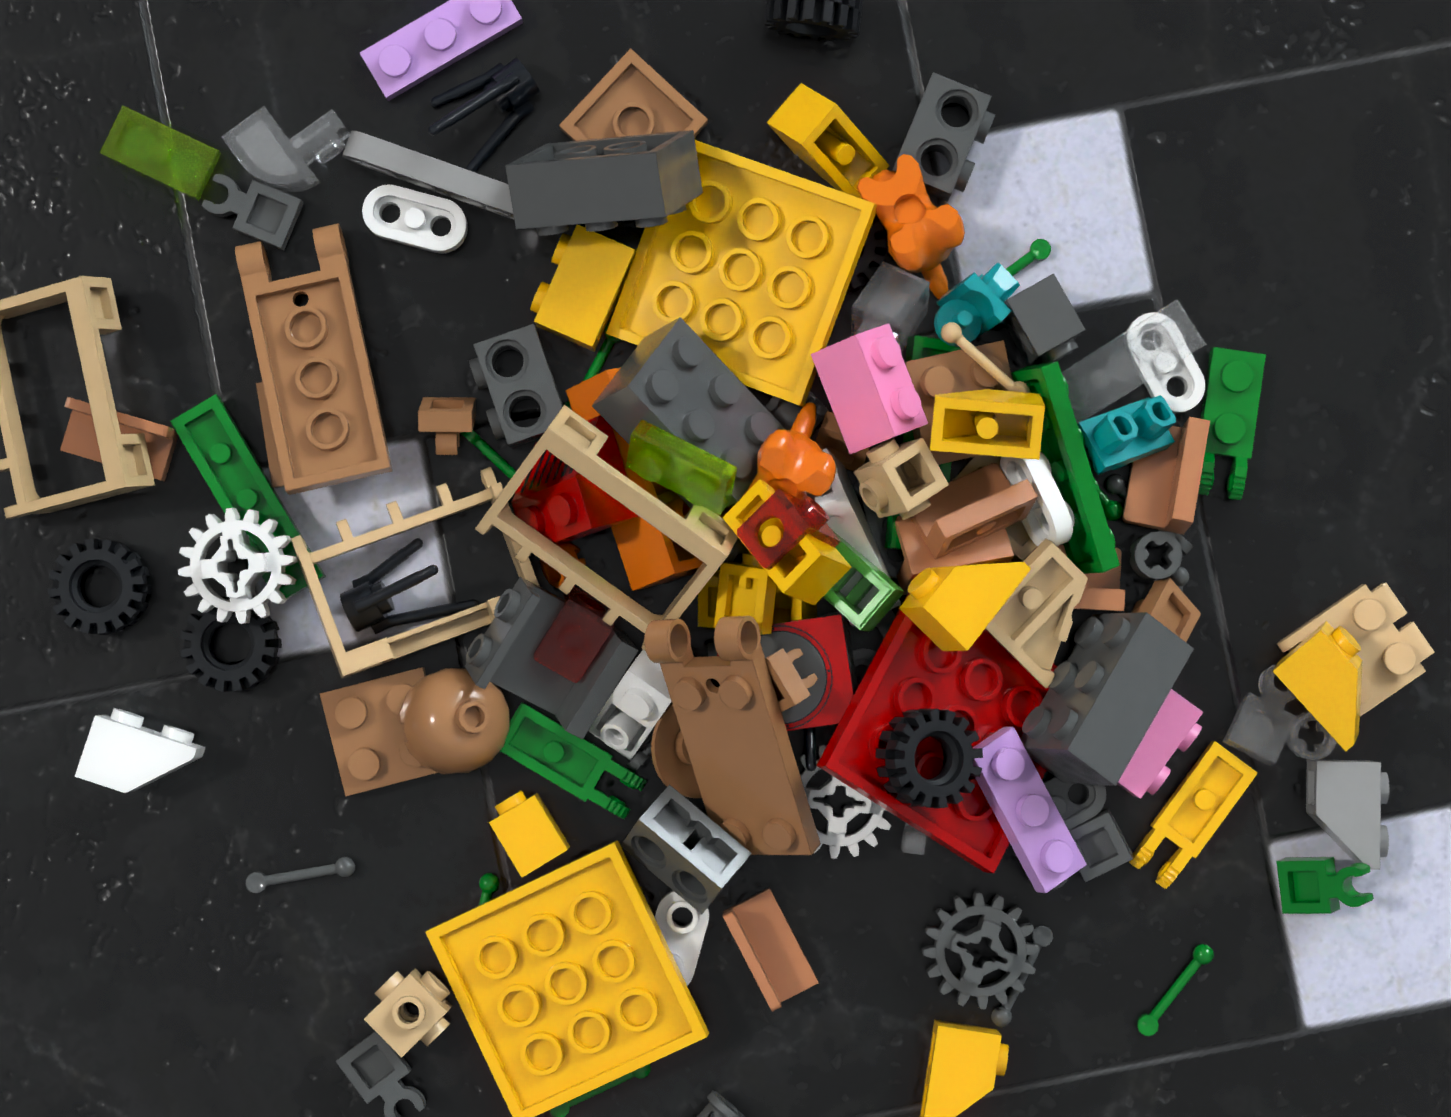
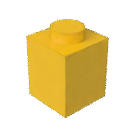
M521 790L494 806L500 816L490 821L489 824L521 877L526 876L570 848V845L538 793L527 799Z

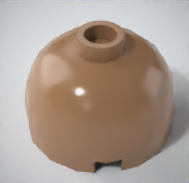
M445 668L421 678L406 695L400 712V723L404 724V734L408 740L404 742L409 753L423 767L440 774L469 773L488 764L504 747L510 730V714L502 690L497 685L489 682L484 690L475 685L466 668Z

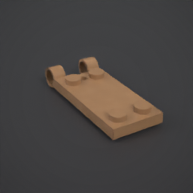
M339 223L312 229L320 265V271L272 281L270 265L262 241L235 247L236 261L242 281L284 488L288 495L393 471L348 265L346 244ZM298 295H307L309 300L305 306L298 307L295 305V298Z
M752 616L720 618L714 631V644L719 656L694 657L691 649L690 632L683 620L663 619L651 621L645 631V650L653 663H660L708 817L752 853L751 855H812L821 843L762 650L760 629L756 620ZM711 679L717 680L720 686H714Z

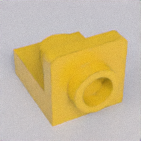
M742 553V562H723L721 564L714 627H716L717 622L722 617L752 616L759 626L760 635L771 634L777 585L751 553Z

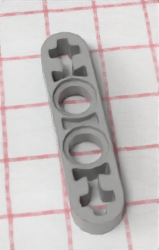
M351 130L342 155L345 159L514 220L508 184L380 138Z

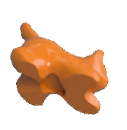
M903 154L897 159L896 172L882 170L874 175L872 179L864 177L859 180L856 189L862 199L877 205L876 215L887 231L889 253L899 268L910 274L921 272L929 289L937 299H940L948 292V280L941 263L948 258L955 247L962 244L965 235L963 220L958 211L949 204L939 207L932 204L924 185L919 163L911 155Z
M808 402L803 406L791 430L778 429L767 436L758 451L757 474L748 490L759 479L765 481L799 511L804 499L809 494L821 496L830 489L836 473L835 461L832 455L823 452L819 445L810 439L816 424V405L814 403Z

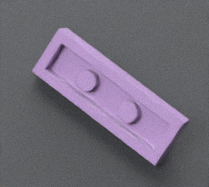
M449 0L361 51L360 55L387 101H390L523 24V19L512 0Z
M1002 727L973 748H982L983 758H973V766L982 768L980 777H975L1035 891L1047 893L1087 864L1015 728Z

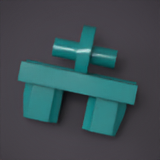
M996 263L984 275L978 276L974 272L954 286L937 302L940 308L935 314L934 327L940 340L947 345L959 347L955 343H947L941 337L942 327L949 322L957 323L962 329V335L969 342L1002 322L1012 311L1004 302L1020 286L1019 282L1000 263Z
M1161 395L1151 399L1148 397L1077 424L1083 433L1085 446L1088 448L1087 454L1090 460H1092L1093 468L1097 475L1122 468L1128 463L1166 450L1175 442L1168 429L1176 423V417Z

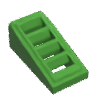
M816 519L813 523L822 530L852 567L823 597L860 631H872L903 595L904 590L820 519ZM856 571L860 572L863 577L847 596L842 594L840 590ZM875 586L879 590L878 593L862 610L857 605L871 588Z

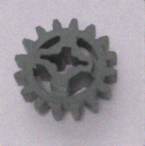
M974 891L972 904L966 905L957 895L953 897L955 911L951 914L941 908L935 911L942 921L940 927L926 926L925 933L935 939L934 945L923 947L922 954L929 958H935L936 963L926 969V972L930 978L943 975L944 979L938 988L943 995L951 992L954 988L958 990L956 1001L958 1005L964 1006L970 996H975L978 1007L986 1009L988 996L995 995L997 1000L1004 1005L1007 1003L1005 992L1007 988L1011 986L1021 993L1025 990L1022 982L1018 979L1021 972L1035 974L1036 968L1026 961V955L1038 953L1039 946L1034 943L1025 942L1024 938L1035 929L1031 923L1020 925L1016 923L1022 913V910L1017 905L1004 912L1002 910L1004 898L998 894L992 899L990 905L985 904L980 891ZM981 915L977 925L969 929L959 931L953 928L967 917ZM1002 922L1007 925L1012 933L1015 942V952L1004 948L999 939ZM982 937H987L986 944L1002 958L992 955L990 958L981 956L978 963H973L974 956L958 942L960 941L968 945L970 942L979 944ZM945 948L957 953L962 962L958 978L950 971L947 965ZM997 969L1006 971V974L997 981L979 985L984 975Z

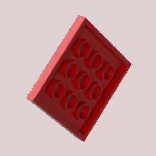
M899 609L816 766L981 871L994 874L1010 842L975 777L970 776L968 779L976 785L971 793L960 792L964 800L957 804L947 803L948 807L911 806V804L902 803L895 799L898 793H888L883 786L889 781V778L878 776L876 768L885 766V759L875 758L876 748L886 749L887 743L879 738L882 731L894 730L889 724L894 717H904L903 712L919 709L949 710L956 713L955 717H964L970 723L965 730L976 731L979 736V740L971 743L972 748L1002 727H1014L1019 738H1021L1023 735L1022 726L1026 717L1041 704L1050 687L1045 688L985 629L968 651H942ZM1053 664L1051 671H1054L1057 666ZM927 737L920 741L916 748L915 767L923 778L932 779L942 769L944 753L938 740L933 737ZM1032 760L1041 779H1043L1046 770Z

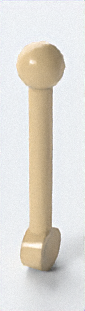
M949 322L942 327L941 337L944 341L957 344L1008 391L1030 393V388L1026 383L1021 381L1014 382L962 335V329L957 323Z

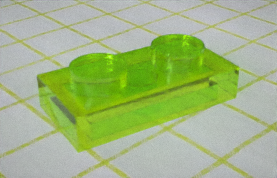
M123 105L100 151L103 156L198 201L221 155L217 149Z
M643 419L631 433L626 468L636 472L647 481L656 482L682 495L694 505L703 506L719 515L722 514L731 501L738 467Z

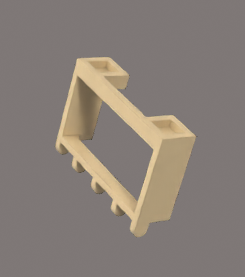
M79 276L0 300V427L7 458L0 459V472L10 471L17 504L4 508L6 519L30 514L51 513L155 486L144 433L121 434L101 343L100 335L122 330L111 278ZM68 301L106 481L40 498L33 481L3 340L1 322L2 319H9Z
M564 405L475 530L484 535L492 526L498 528L522 546L514 557L518 561L524 563L529 555L533 553L566 577L558 588L567 595L576 584L607 606L609 610L602 620L610 626L621 616L645 633L648 624L653 620L679 619L728 557L738 538L723 518L698 500L683 518L599 458L597 454L609 436ZM545 450H548L703 562L663 615H656L645 609L511 512L508 507V501ZM644 642L641 647L643 650H645Z
M491 467L480 470L481 480L486 490L453 501L447 484L436 486V491L442 506L403 519L397 501L388 503L386 508L392 524L353 537L347 520H340L336 522V526L342 542L309 553L301 535L291 538V543L342 679L492 623L495 618V606L500 596L389 638L386 637L346 652L314 568V564L489 501L493 504L502 492L503 487L501 482L497 483ZM503 533L519 578L522 577L539 586L529 557L524 563L514 558L522 546Z

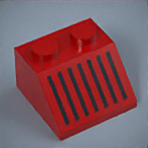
M601 415L587 420L609 436L597 456L627 477L611 425ZM545 450L523 480L511 501L515 516L556 545L580 539L639 517L548 450Z

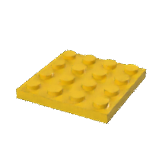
M695 140L703 193L686 204L687 210L667 216V223L654 227H645L606 334L639 345L644 337L681 317L745 386L803 407L817 373L811 354L826 348L876 215L877 205Z
M618 840L425 932L512 1117H535L707 1038L710 1034Z

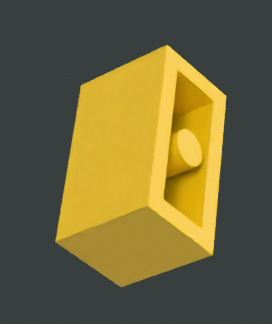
M576 224L572 236L563 233L551 260L552 263L558 265L550 284L541 282L530 307L531 311L537 313L534 320L536 326L595 352L605 326L621 294L636 253L635 249L599 233L586 231L585 227Z

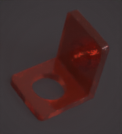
M780 488L737 529V536L760 565L768 570L772 569L807 534L834 548L841 542L827 525V522L830 520L829 516L816 501L809 496L800 500ZM770 518H779L784 527L781 541L771 548L762 547L758 539L761 525Z
M574 586L567 595L564 593L565 604L536 648L534 659L570 681L577 683L581 680L611 633L615 622L611 626L605 623L602 619L609 608L593 596Z

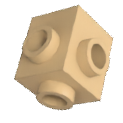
M895 438L886 440L866 453L870 460L869 462L853 471L860 483L859 492L863 501L871 510L876 512L879 518L900 514L902 520L908 519L931 505L928 498L949 485L923 438L897 444Z
M415 968L406 978L397 971L374 993L382 1002L364 1018L402 1058L419 1040L426 1046H429L449 1026L450 1023L443 1016L452 1007L445 999L450 992L430 971L422 975ZM406 1002L415 1004L419 1009V1015L410 1014L406 1009Z

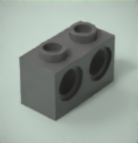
M934 72L931 75L897 159L903 154L911 155L919 163L927 194L948 202L953 189L964 192L975 166L974 162L966 159L974 140L984 144L996 114L986 111L992 96ZM951 103L960 104L967 110L969 122L962 127H952L943 120L941 109ZM928 152H939L947 158L949 171L941 176H932L922 168L921 157ZM897 160L892 170L894 172L897 170Z
M1054 273L1004 302L1012 311L1002 322L1027 366L1039 360L1042 364L1059 361L1078 348L1075 339L1086 329Z
M531 324L473 344L477 358L469 360V364L478 389L482 390L488 387L495 407L486 410L495 439L498 440L505 437L511 449L540 439L562 409L563 403L536 326ZM505 350H516L523 356L522 369L512 377L500 376L495 370L496 358ZM524 399L536 401L541 409L538 421L530 427H519L512 420L514 406Z
M670 784L638 819L621 844L624 850L701 914L711 905L752 854Z

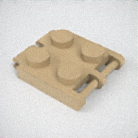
M1387 582L1380 584L1371 591L1366 584H1361L1277 643L1283 653L1286 651L1290 652L1325 621L1334 629L1339 626L1346 629L1361 647V651L1357 653L1363 660L1360 717L1425 673L1426 670L1420 662L1434 653V650L1414 621L1407 623L1398 630L1393 624L1407 614V611Z

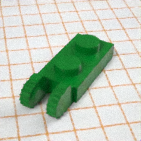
M1218 347L1211 348L1200 418L1209 420L1210 426L1198 494L1208 495L1213 486L1216 455L1232 458L1230 475L1227 480L1228 498L1242 499L1248 469L1247 460L1252 457L1266 354Z
M521 702L513 715L504 747L500 750V752L584 802L589 799L624 820L631 810L626 806L625 802L595 788L604 771H607L619 778L621 783L640 791L643 790L647 783V780L637 773L612 760V754L585 738L582 740L568 733L561 724L524 702Z

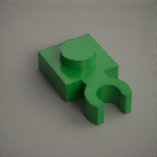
M1285 857L1276 861L1282 914H1331L1340 910L1339 900L1347 906L1359 907L1374 899L1373 893H1359L1352 885L1353 876L1359 877L1370 872V866L1365 863H1354L1336 872L1334 857Z

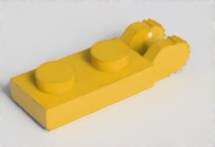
M1211 741L1150 825L1152 829L1133 852V860L1129 861V863L1135 868L1140 869L1150 861L1155 853L1154 851L1165 837L1169 839L1179 849L1161 867L1155 880L1157 884L1167 889L1191 857L1196 858L1258 772L1216 741Z

